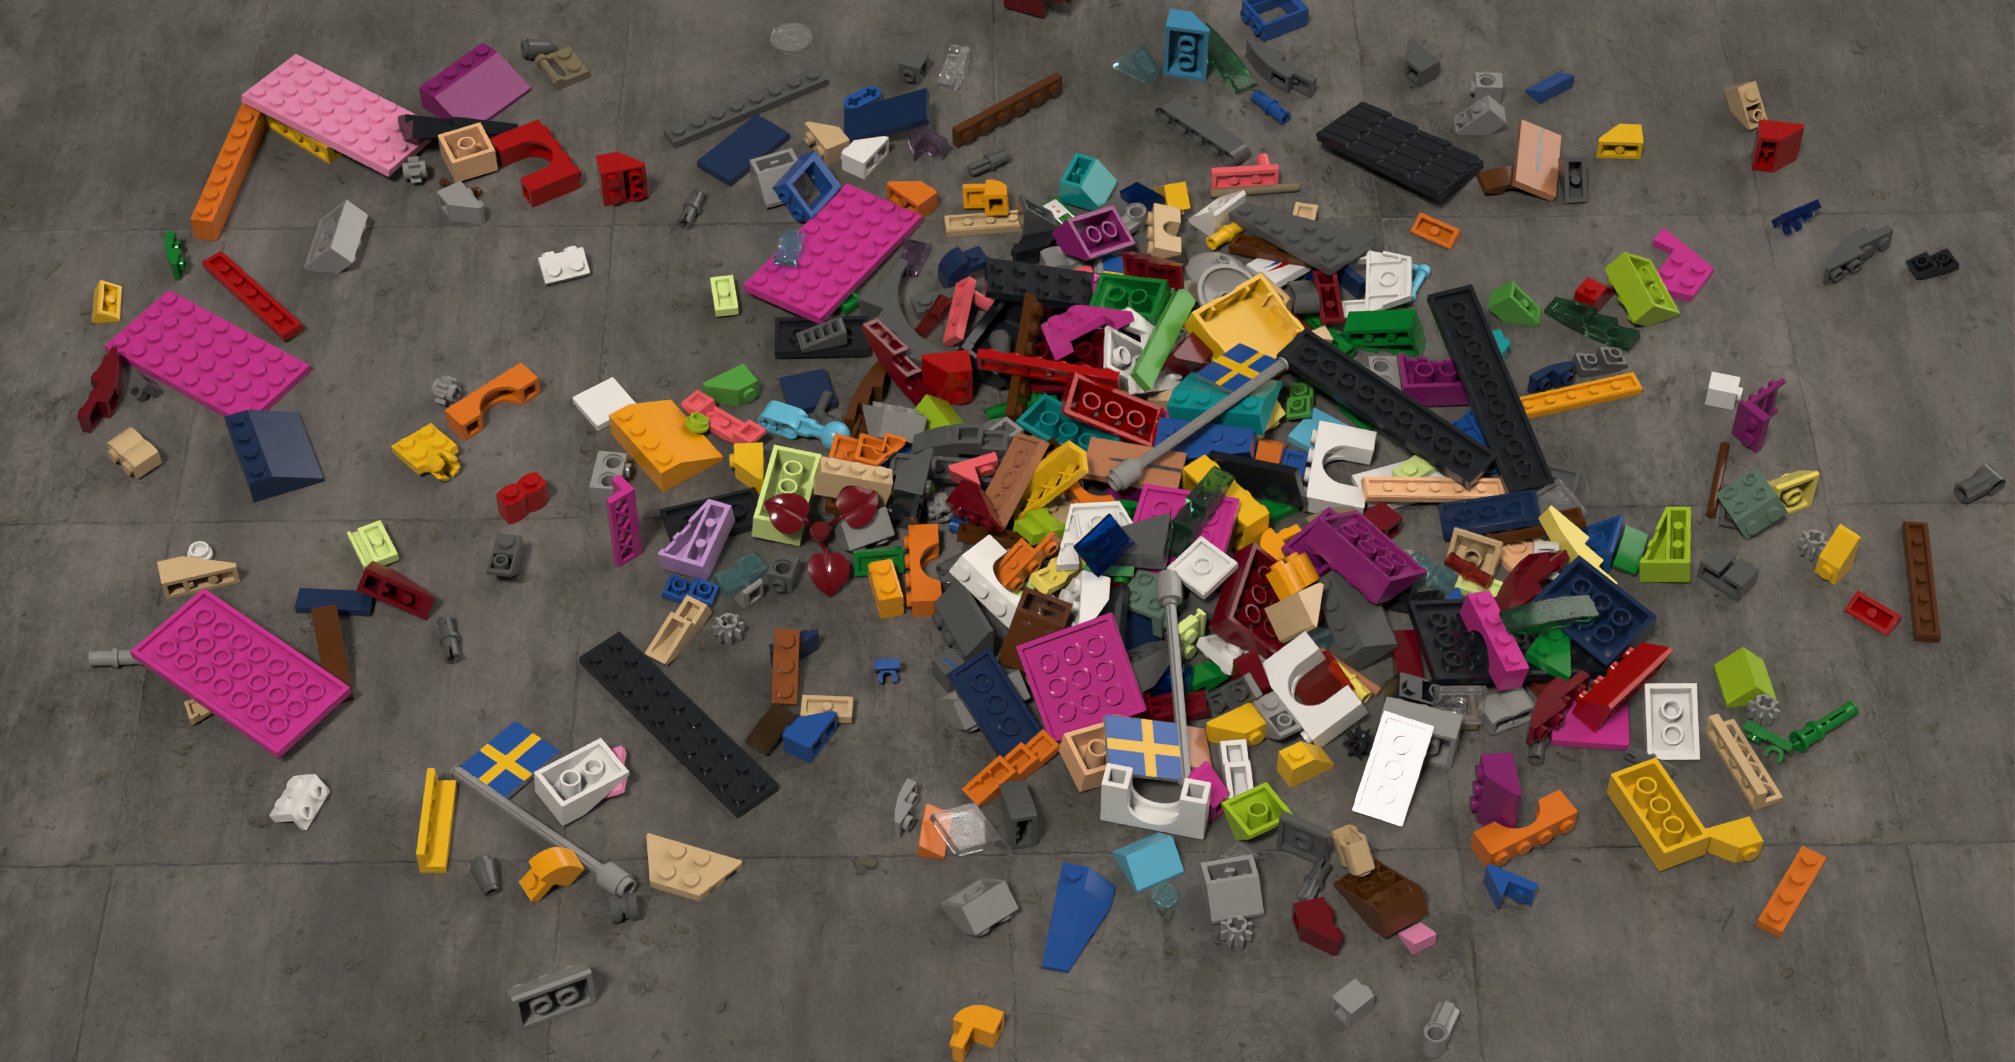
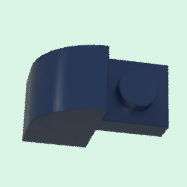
M958 246L950 250L941 259L938 266V280L944 289L954 287L957 282L967 278L969 274L984 269L987 256L981 247L977 246L962 252Z

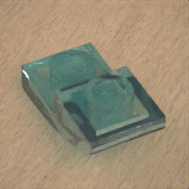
M796 229L783 230L779 237L778 249L774 254L773 264L796 267L803 250L806 233H801Z
M1419 550L1411 555L1417 563L1428 571L1426 576L1418 580L1419 583L1432 590L1441 589L1446 596L1453 591L1459 578L1455 572L1443 562L1436 566Z
M755 552L736 559L733 568L714 574L713 583L718 585L719 589L728 597L745 589L768 572L769 566Z

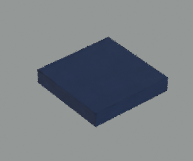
M825 368L779 378V384L786 404L800 408L806 414L813 413L823 391L827 390L833 395L825 410L837 407V401Z

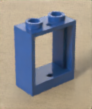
M1242 0L1240 16L1243 22H1246L1251 27L1254 34L1258 35L1265 42L1306 26L1309 8L1301 0ZM1279 6L1287 13V15L1269 22H1265L1259 16V14Z
M813 151L801 155L772 189L790 211L791 216L798 223L813 219L839 190L841 185L817 152ZM804 171L821 193L810 206L806 204L792 185Z

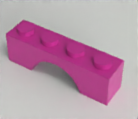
M1491 591L1467 594L1459 614L1469 633L1478 631L1483 636L1489 655L1488 672L1497 690L1521 688L1529 671V666Z

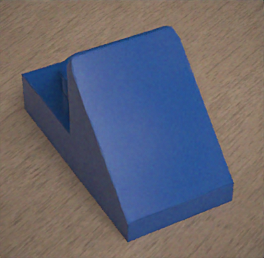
M1489 863L1486 867L1484 884L1498 911L1506 896L1518 903L1532 906L1536 897L1538 883Z

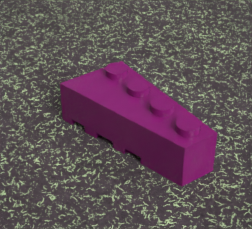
M1398 353L1401 390L1424 406L1469 405L1451 360L1442 359V362L1428 361V357L1418 356V359L1407 358L1406 354Z

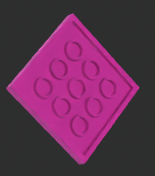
M1144 484L1133 523L1165 513L1171 514L1174 528L1167 559V570V567L1200 536L1226 554L1241 503L1240 499L1235 497ZM1134 567L1135 574L1140 569L1152 572L1154 574H1158L1160 571L1165 570Z
M1112 612L1016 646L1046 732L1055 741L1062 740L1064 733L1102 723L1104 715L1114 714L1129 717L1147 710Z

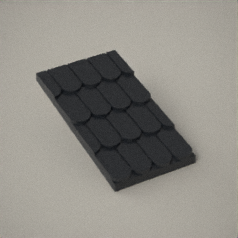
M1360 102L1357 106L1347 111L1346 114H1343L1334 122L1324 127L1323 130L1316 133L1317 141L1439 202L1484 168L1483 161L1477 155L1454 147L1452 142L1421 131L1416 125L1393 117L1392 113L1365 102Z

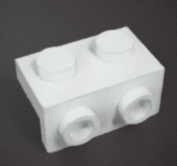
M570 246L563 249L564 252L555 254L554 251L543 253L538 258L537 264L541 270L545 286L590 275L583 247Z
M316 774L293 776L288 781L281 797L275 802V807L269 817L275 823L294 821L301 830H307L330 790Z

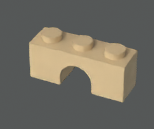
M1153 204L1152 210L1147 212L1145 225H1148L1145 239L1148 240L1145 254L1178 263L1181 255V237H1176L1181 223L1180 208Z
M821 456L813 478L814 494L837 498L844 487L860 486L875 490L878 494V506L885 507L893 486L892 469Z

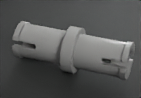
M113 648L112 651H89L90 667L113 666V668H119L120 665L142 664L132 658L131 650Z

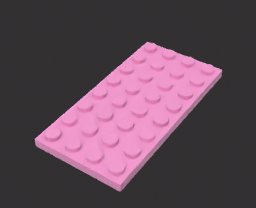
M297 54L242 94L241 102L387 177L398 170L402 163H406L408 161L407 157L415 156L434 140L404 141L398 124V116L416 114Z

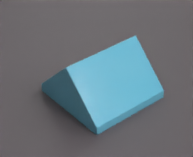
M1155 833L1112 851L1113 857L1137 894L1184 874L1173 836L1164 833Z

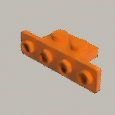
M1051 531L1033 549L1021 538L993 567L996 579L1009 592L1018 591L1023 586L1024 580L1041 567V562L1047 556L1056 552L1061 540Z

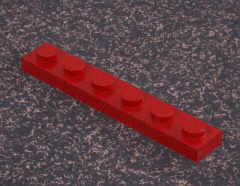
M222 251L202 261L203 268L280 339L286 341L303 331L302 323Z
M978 348L976 356L978 369L1065 384L1069 382L1076 372L1119 390L1120 372L1110 368L1099 369L1086 364L1075 365L1062 360L1051 361L1038 356L1027 357L1014 352L1003 353L994 349L985 350Z

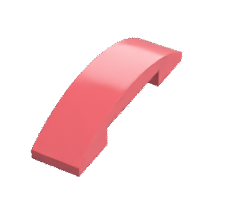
M696 390L681 402L682 407L688 414L691 415V413L697 412L705 415L709 420L708 430L730 443H755L767 433V429L750 419L744 423L716 407L715 399L699 390Z

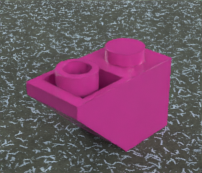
M1204 761L1199 768L1195 767L1190 772L1188 778L1211 783L1208 822L1213 824L1224 812L1221 802L1229 799V791L1211 765Z

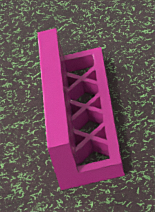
M619 474L612 479L613 495L606 499L614 564L618 568L642 554L635 489Z

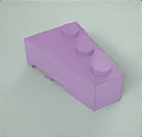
M708 499L688 520L689 524L680 533L677 532L673 536V541L665 549H661L657 553L662 569L708 581L735 522L731 505Z

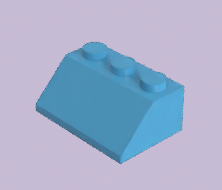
M1170 9L1165 26L1164 76L1206 81L1210 29L1193 12Z

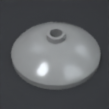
M1203 252L1194 255L1187 261L1185 267V275L1188 280H1199L1205 270L1217 264L1236 265L1252 275L1242 261L1221 252Z
M1217 264L1209 267L1200 276L1196 286V296L1200 307L1216 298L1229 294L1237 286L1253 278V276L1245 269L1232 264Z

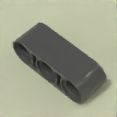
M1311 280L1288 281L1287 294L1292 298L1294 313H1319V293Z

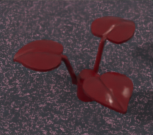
M851 486L843 489L836 500V507L842 514L828 524L822 521L811 524L805 518L810 510L809 503L798 494L783 493L766 500L764 507L772 525L779 532L793 534L801 529L803 522L806 524L809 539L818 543L824 551V554L816 553L810 557L808 562L810 578L822 593L829 597L833 596L848 578L850 568L847 559L841 553L832 552L829 554L823 541L828 538L830 527L844 518L848 526L852 528H860L868 524L877 510V492L860 486Z

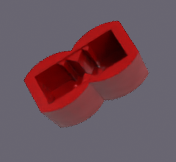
M532 472L521 477L516 484L502 488L496 494L499 515L508 524H514L523 520L528 513L542 509L549 502L546 481L537 472Z

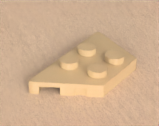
M650 833L646 836L650 887L700 902L713 889L724 884L727 876L734 871L738 873L742 870V860Z

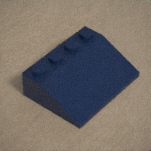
M245 410L224 416L229 438L254 503L325 482L298 412Z
M1580 555L1529 603V607L1561 630L1563 634L1606 668L1619 660L1631 646L1636 648L1654 631L1657 615Z

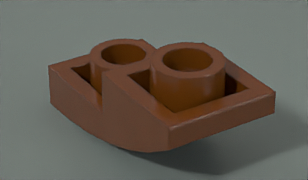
M1514 166L1494 168L1476 175L1484 193L1503 194L1507 188L1519 189L1512 186Z

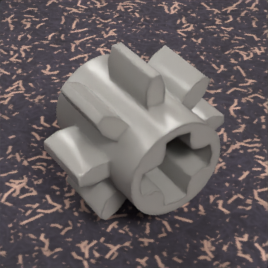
M419 156L407 157L408 162L402 163L404 179H410L411 184L422 183V178L427 177L425 160L419 161Z
M442 376L441 379L434 381L431 394L436 396V403L450 406L451 402H457L461 394V387L456 385L457 379L450 376Z
M946 492L934 493L930 497L929 502H926L928 507L926 511L930 519L935 517L937 522H947L953 517L950 512V506L945 502L948 498Z
M1815 529L1808 532L1803 531L1796 547L1802 548L1800 555L1810 560L1817 559L1828 541H1824L1826 534Z
M725 613L715 618L716 625L713 626V635H718L719 642L732 644L738 639H742L741 632L745 631L744 622H739L738 614Z
M1756 694L1754 701L1749 700L1747 709L1750 712L1748 718L1753 719L1758 725H1771L1773 719H1778L1780 710L1777 709L1779 701H1775L1769 694Z
M1229 914L1227 922L1221 921L1220 940H1226L1229 948L1239 946L1243 948L1245 940H1252V922H1247L1244 915L1232 916Z

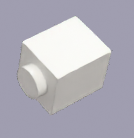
M1712 372L1705 405L1733 410L1735 401L1741 400L1743 388L1739 387L1740 377Z

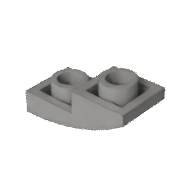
M909 778L905 781L895 806V837L898 839L902 837L905 831H910L915 821L913 808L918 801L919 794H917V782Z

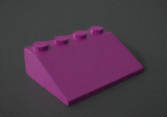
M482 42L420 86L419 91L422 107L439 118L464 117L492 120L531 91V87L499 52Z
M1358 510L1318 518L1304 540L1314 554L1325 559L1331 569L1342 574L1349 585L1359 589L1364 594L1365 599L1374 604L1391 600L1428 573L1426 569Z

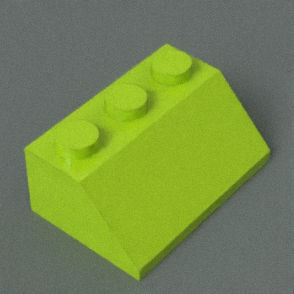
M1623 252L1604 268L1608 275V282L1618 293L1617 298L1625 306L1628 312L1627 317L1632 323L1648 327L1677 317L1680 314L1650 259Z

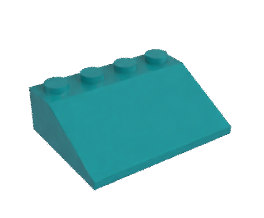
M1190 372L1172 391L1167 404L1169 418L1193 421L1230 395V393L1198 379L1196 373ZM1267 381L1209 423L1251 428L1255 430L1257 435L1263 436L1282 387V381Z

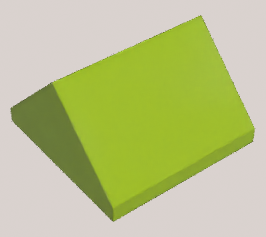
M928 394L924 396L915 408L919 410L918 415L927 416L924 431L942 426L965 424L948 401Z
M1746 648L1738 649L1714 665L1713 669L1726 708L1748 706L1749 700L1754 701L1756 694H1769L1777 701L1764 660Z
M1267 782L1221 802L1235 840H1249L1278 827L1279 817L1283 811L1293 814Z

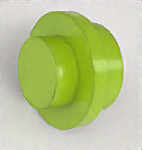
M693 412L685 420L686 426L692 433H705L709 428L708 418L701 413Z

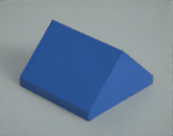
M1622 515L1586 526V528L1581 530L1589 537L1585 545L1603 559L1599 567L1607 574H1609L1619 542L1624 519Z

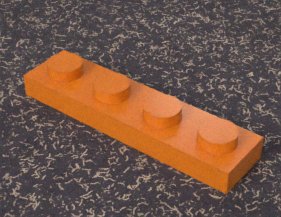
M1802 846L1758 918L1756 926L1781 938L1825 864L1827 857Z

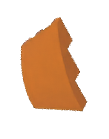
M835 433L828 458L859 462L878 467L906 444L907 438L885 433V437L882 439L860 433L859 439Z

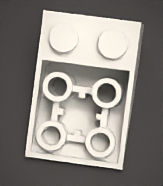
M1082 570L1076 578L1071 580L1065 589L1061 590L1059 599L1073 604L1065 629L1098 616L1109 600V577Z

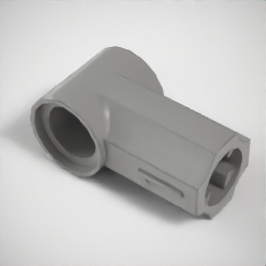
M1141 203L1130 204L1126 208V213L1121 216L1130 234L1141 233L1147 227L1145 225L1146 207Z
M1448 1001L1437 1003L1429 1023L1424 1027L1421 1042V1051L1424 1055L1430 1058H1438L1444 1054L1446 1043L1460 1015V1010L1455 1007V1004Z

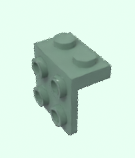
M1753 469L1717 493L1718 499L1746 540L1788 514L1781 500L1759 469Z
M1140 569L1127 585L1130 588L1128 610L1152 618L1153 635L1163 638L1167 628L1165 608L1157 603L1155 580L1158 576L1152 572ZM1182 583L1181 588L1183 601L1176 607L1177 616L1179 613H1182L1187 603V599H1185L1184 585Z

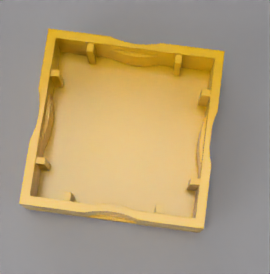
M1262 273L1240 284L1229 294L1216 298L1193 311L1183 325L1189 334L1194 332L1213 351L1208 357L1210 362H1213L1239 343L1276 359L1277 354L1305 329L1299 320L1288 311L1281 297ZM1288 368L1287 370L1281 371L1280 373H1278L1276 376H1274V377L1271 378L1270 380H1273L1274 378L1278 377L1279 375L1285 373L1286 371H1288V370H1290V369Z

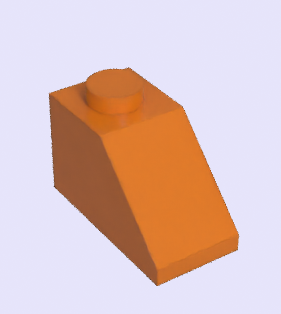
M889 181L886 183L887 200L922 215V219L938 209V192L924 182Z
M1268 439L1259 440L1255 459L1281 464L1285 448L1288 447V444Z

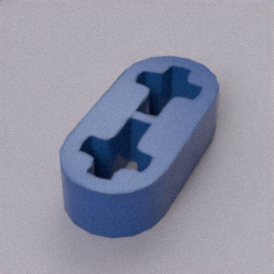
M868 86L847 96L843 101L844 111L881 101L880 89L875 86Z

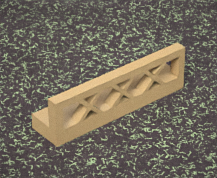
M1719 714L1709 716L1705 732L1753 810L1782 802L1783 796L1736 721L1731 719L1723 722ZM1728 729L1732 730L1733 734L1735 735V738H1733L1732 734ZM1754 770H1756L1759 773V778ZM1767 790L1770 791L1772 796L1766 797L1768 793Z

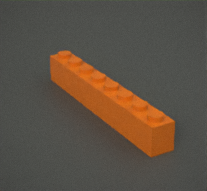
M243 102L190 218L195 239L218 240L267 128L264 113Z

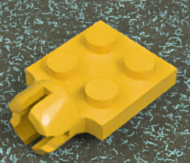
M432 423L391 446L393 454L418 475L430 472L437 479L448 481L449 477L444 473L447 472L454 478L459 471L460 464L455 456L459 452L457 445Z

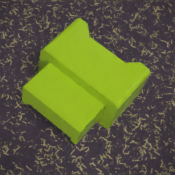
M1046 507L1026 511L1025 518L1015 520L1013 532H1018V534L1029 541L1031 546L1039 544L1051 531L1062 542L1066 523L1058 521L1049 513V509Z

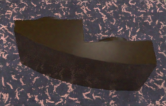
M775 703L753 728L745 743L767 757L780 737H782L785 728L788 725L791 726L797 716L778 703Z

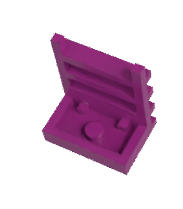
M1783 378L1777 382L1769 381L1766 389L1762 386L1759 388L1757 395L1751 393L1747 402L1744 400L1739 401L1731 434L1754 453L1763 448L1770 418L1778 413V409L1774 407L1778 388L1786 382Z

